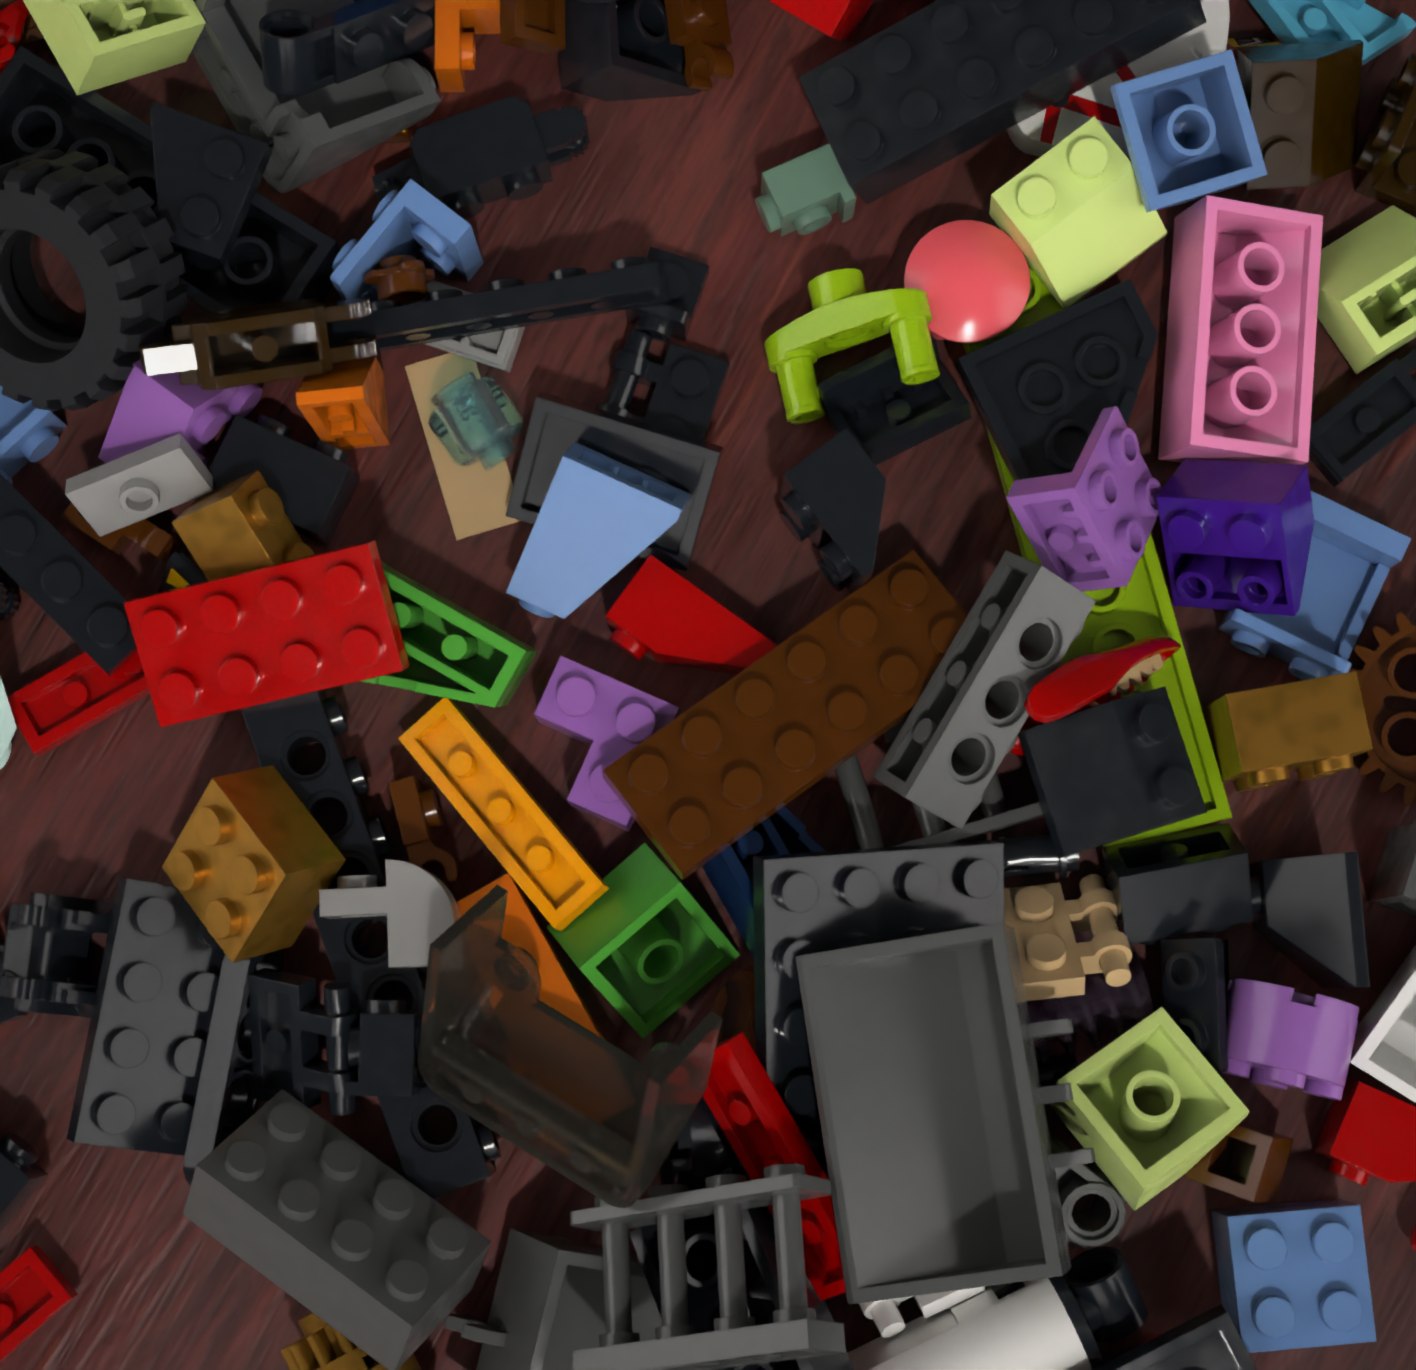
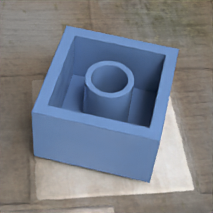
M1338 1198L1211 1210L1221 1304L1228 1312L1248 1353L1377 1342L1360 1204Z

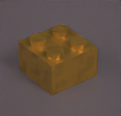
M1356 671L1229 693L1202 708L1222 782L1234 781L1236 792L1270 787L1275 785L1276 782L1289 780L1288 771L1297 770L1299 781L1336 775L1338 771L1355 768L1353 757L1373 749Z
M271 765L213 777L162 868L205 925L210 935L216 940L230 961L235 963L293 946L319 904V890L329 888L346 859L279 772Z

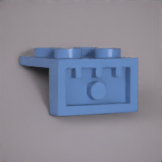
M410 179L400 192L392 190L381 200L373 214L372 219L374 223L359 241L357 239L350 240L339 251L332 264L334 272L330 276V280L341 300L367 298L370 299L371 303L378 297L374 284H365L363 275L371 270L379 269L378 263L385 258L396 255H413L420 245L422 246L419 250L421 257L445 276H448L454 270L469 282L484 262L471 224Z

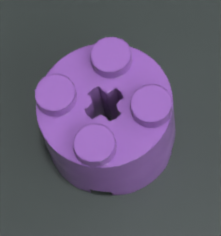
M1239 978L1229 980L1228 989L1225 992L1228 1069L1221 1073L1249 1078V1082L1287 1090L1288 1086L1300 1088L1304 1093L1341 1101L1358 1025L1359 1007L1320 994H1316L1315 998L1294 992V988Z

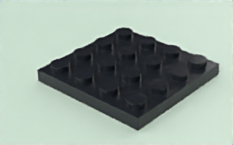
M986 840L753 856L755 1054L797 1126L820 1123L795 957L1004 922V843Z

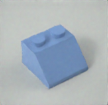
M1232 49L1114 84L1110 87L1146 213L1183 204L1268 175Z

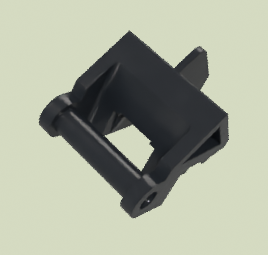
M31 892L29 905L11 903L5 945H0V952H4L0 973V996L15 998V1011L91 1018L97 986L85 983L89 943L94 933L108 934L114 902Z

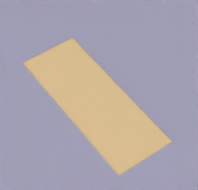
M447 353L405 366L456 541L520 522L521 520L506 516L513 483L502 446L499 447L501 443L496 426L483 421L485 417H490L492 422H494L492 413H489L490 406L477 363ZM471 391L476 392L484 400L489 410L480 415L473 416L472 413L485 409L479 398L473 397L470 401L472 405L483 406L484 408L474 409L459 419L458 422L456 421L457 417L473 406H469L461 414L459 410H454L452 416L457 424L464 422L469 416L467 424L455 427L449 418L448 407ZM466 429H468L467 437L465 436ZM452 445L458 454L460 452L464 460L466 456L470 460H474L476 458L475 455L480 457L488 455L471 465H462L455 455Z

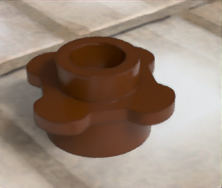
M396 255L385 258L378 263L379 269L371 270L363 275L365 284L375 285L378 301L397 300L402 302V306L425 299V295L429 293L427 282L434 280L436 277L433 269H425L423 261L416 260L412 255Z

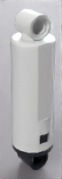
M1097 1247L1074 1257L1071 1260L1072 1268L1063 1276L985 1286L986 1291L926 1319L924 1316H921L907 1323L904 1330L896 1336L890 1338L880 1336L848 1352V1356L854 1370H1093L1104 1364L1096 1341L1104 1343L1128 1337L1146 1322L1148 1310L1123 1252L1116 1247Z

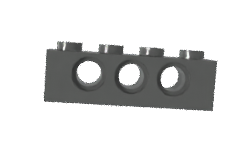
M1006 550L873 778L904 798L962 830L972 811L981 803L985 789L1003 758L1016 743L1018 733L1029 716L1024 705L1028 693L1033 686L1057 669L1072 641L1081 633L1085 619L1096 601L1042 565Z

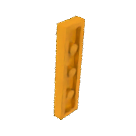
M442 698L398 738L554 929L563 931L610 889L454 701Z

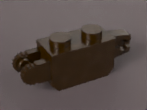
M313 298L183 316V323L171 325L173 339L138 345L142 370L147 376L179 372L181 385L197 384L202 390H219L323 374L333 370L332 363L377 355L376 342L372 338L353 337L345 341L329 343L326 325L327 322L354 321L371 315L370 299H346L320 303Z

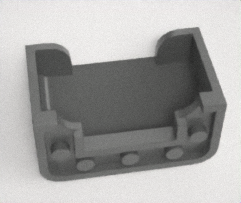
M193 0L206 24L191 52L237 132L268 143L272 155L263 177L270 187L278 193H286L302 187L424 120L432 114L441 101L430 72L411 58L396 60L391 64L388 63L341 83H333L300 96L279 95L269 91L264 86L259 22L263 16L277 10L293 9L307 12L316 18L355 3L354 0Z

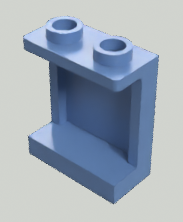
M1311 491L1314 526L1300 609L1295 616L1252 613L1235 608L1232 611L1226 610L1218 626L1219 630L1232 636L1230 643L1237 649L1259 658H1265L1267 653L1290 663L1288 671L1301 680L1349 672L1352 663L1348 659L1389 570L1402 561L1412 539Z

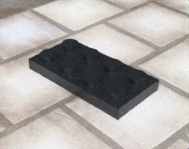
M119 877L67 1139L74 1143L185 1156L225 953L210 935L205 925L180 891L174 886Z

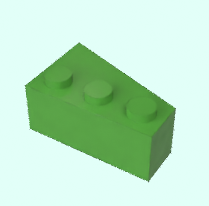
M381 562L410 666L404 671L362 680V682L381 684L494 708L508 706L538 650Z

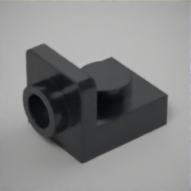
M650 246L647 258L649 263L658 262L667 275L671 302L626 309L627 322L635 324L634 330L650 335L653 338L652 340L669 342L672 336L686 341L709 275V265Z

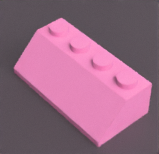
M1206 195L1174 218L1159 460L1182 463L1184 459L1299 465L1309 462L1323 215Z

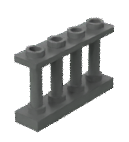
M778 1164L763 1168L764 1178L747 1181L746 1176L741 1174L714 1175L705 1178L706 1188L689 1191V1186L683 1184L657 1185L649 1188V1198L634 1200V1196L629 1194L600 1195L593 1198L594 1208L571 1211L570 1226L602 1232L606 1334L599 1335V1347L572 1351L573 1370H716L846 1353L844 1324L816 1320L815 1309L808 1308L800 1200L831 1195L830 1180L806 1175L805 1166L801 1164ZM773 1205L779 1310L773 1311V1323L756 1325L755 1317L748 1316L741 1210ZM714 1215L720 1318L713 1320L714 1331L697 1333V1326L689 1322L684 1220ZM657 1224L662 1326L655 1328L656 1339L640 1341V1333L633 1332L628 1229Z

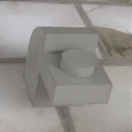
M385 859L386 886L377 887V875H349L337 877V889L319 890L320 917L339 919L387 916L388 966L390 968L463 965L462 926L459 908L447 886L427 870L405 861Z

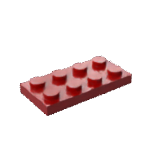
M375 540L150 594L124 602L160 728L401 672L410 666Z

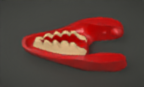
M1148 637L1109 650L1079 656L1063 663L1059 668L1033 686L1028 693L1024 705L1029 716L1019 732L1120 699L1121 693L1129 695L1134 690V685L1144 684L1153 672H1157L1162 668L1163 661L1170 658L1181 648V645L1168 637ZM1018 736L1010 752L1015 755L1024 756Z

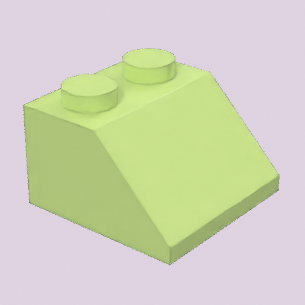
M1095 116L991 194L989 215L999 228L1016 242L1023 252L1028 265L1063 309L1079 302L1167 234V230L1157 211L1146 213L1131 161Z
M1160 1007L1059 1079L1056 1085L1071 1083L1073 1100L1051 1103L1050 1105L1084 1149L1094 1148L1095 1163L1134 1211L1186 1174L1247 1117L1250 1112L1163 1007Z

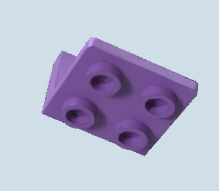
M1114 406L1102 409L1072 472L1014 480L1006 499L1043 567L1078 590L1091 591L1127 587L1137 562L1144 553L1145 544L1158 518L1159 512L1156 496L1162 487L1159 481L1152 477L1140 453L1136 434L1127 427L1118 407Z

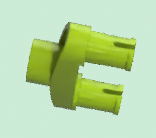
M855 268L833 270L809 281L807 287L813 311L777 330L769 336L764 344L769 370L777 373L786 419L791 424L812 422L825 415L813 366L818 358L888 333L891 334L902 383L916 385L931 381L940 376L928 328V323L931 322L933 317L927 293L923 290L912 288L888 289L867 293L863 273Z

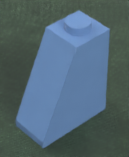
M574 442L562 456L506 593L520 599L519 604L525 610L545 618H552L556 615L565 619L674 525L686 508L691 494Z

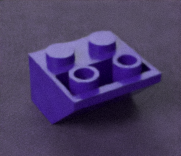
M1184 459L1156 496L1174 606L1229 611L1237 608L1252 613L1295 616L1300 609L1314 526L1308 466Z

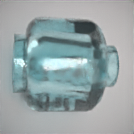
M470 372L454 380L432 397L431 401L435 408L429 416V426L456 465L471 466L480 461L484 469L489 470L507 459L517 450L511 440L520 432L523 426V419L496 379L491 377L477 379L474 373Z

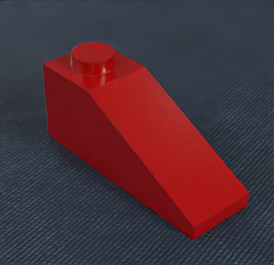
M651 554L605 615L608 626L615 630L609 639L639 661L647 653L661 663L737 675L778 646Z
M1346 1080L1341 1101H1333L1313 1151L1332 1159L1328 1167L1329 1172L1363 1187L1366 1186L1369 1176L1390 1183L1416 1182V1107L1360 1081Z

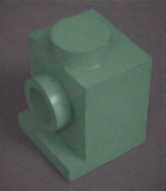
M829 143L763 172L761 177V196L755 198V203L767 231L771 233L778 230L782 237L796 230L799 235L815 232L827 225L832 220L831 215L836 212L842 223L852 219L856 196L853 189L849 186Z

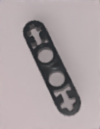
M282 950L232 963L226 954L224 955L184 1156L183 1171L185 1179L190 1186L196 1165L256 1113L258 1099L254 1098L248 975L265 967L283 971L284 959ZM243 1020V1031L237 1043L239 1027ZM231 1084L230 1097L225 1107V1097Z

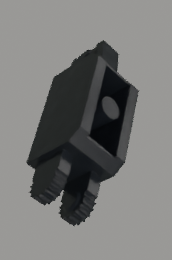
M510 96L417 128L410 142L414 156L372 177L379 202L392 190L400 192L410 179L463 219L479 214L485 208L484 204L508 197L510 200H521L531 197L542 190L543 184L553 181L550 167L571 161V158L574 156L578 158L579 154L584 155V150L588 149L587 144L590 143L588 130H586L588 129L586 116H583L582 110H577V106L572 108L570 105L568 107L562 106L560 110L554 108L533 116L527 102Z

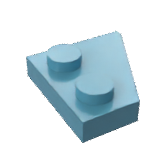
M1248 0L1276 37L1285 44L1361 40L1363 42L1362 66L1405 39L1416 27L1415 21L1408 15L1401 13L1395 20L1366 4V0Z

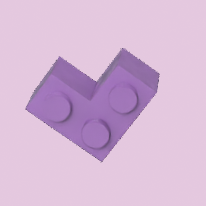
M140 359L133 363L134 368L126 380L98 458L108 463L181 433L203 464L207 466L208 459L203 455L209 441L215 437L223 424L234 418L236 414L245 418L258 404L263 389L258 386L259 383L219 390H202L197 384L181 385L179 372L145 375Z
M560 656L534 715L540 724L591 746L567 801L572 807L629 832L635 819L603 779V770L680 716V709L678 706Z

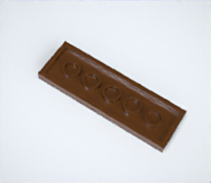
M912 550L603 770V779L677 875L683 880L910 715L968 615L917 553Z

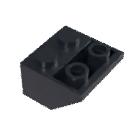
M847 428L784 473L780 498L784 508L779 511V515L786 527L799 542L808 537L819 551L822 558L817 561V565L833 588L838 592L847 588L850 593H853L870 581L874 571L886 478Z

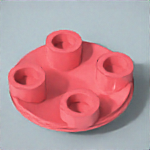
M958 220L932 229L915 245L905 267L904 288L919 289L927 293L933 317L931 322L928 323V328L935 339H946L960 343H976L1002 334L1018 321L1029 296L1030 272L1023 252L1016 242L1004 231L981 221Z

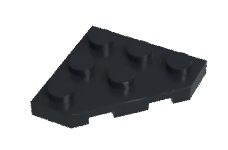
M1128 279L958 358L956 366L1013 480L1072 472L1103 408L1117 406L1126 425H1128L1146 366L1158 338V333L1131 280Z

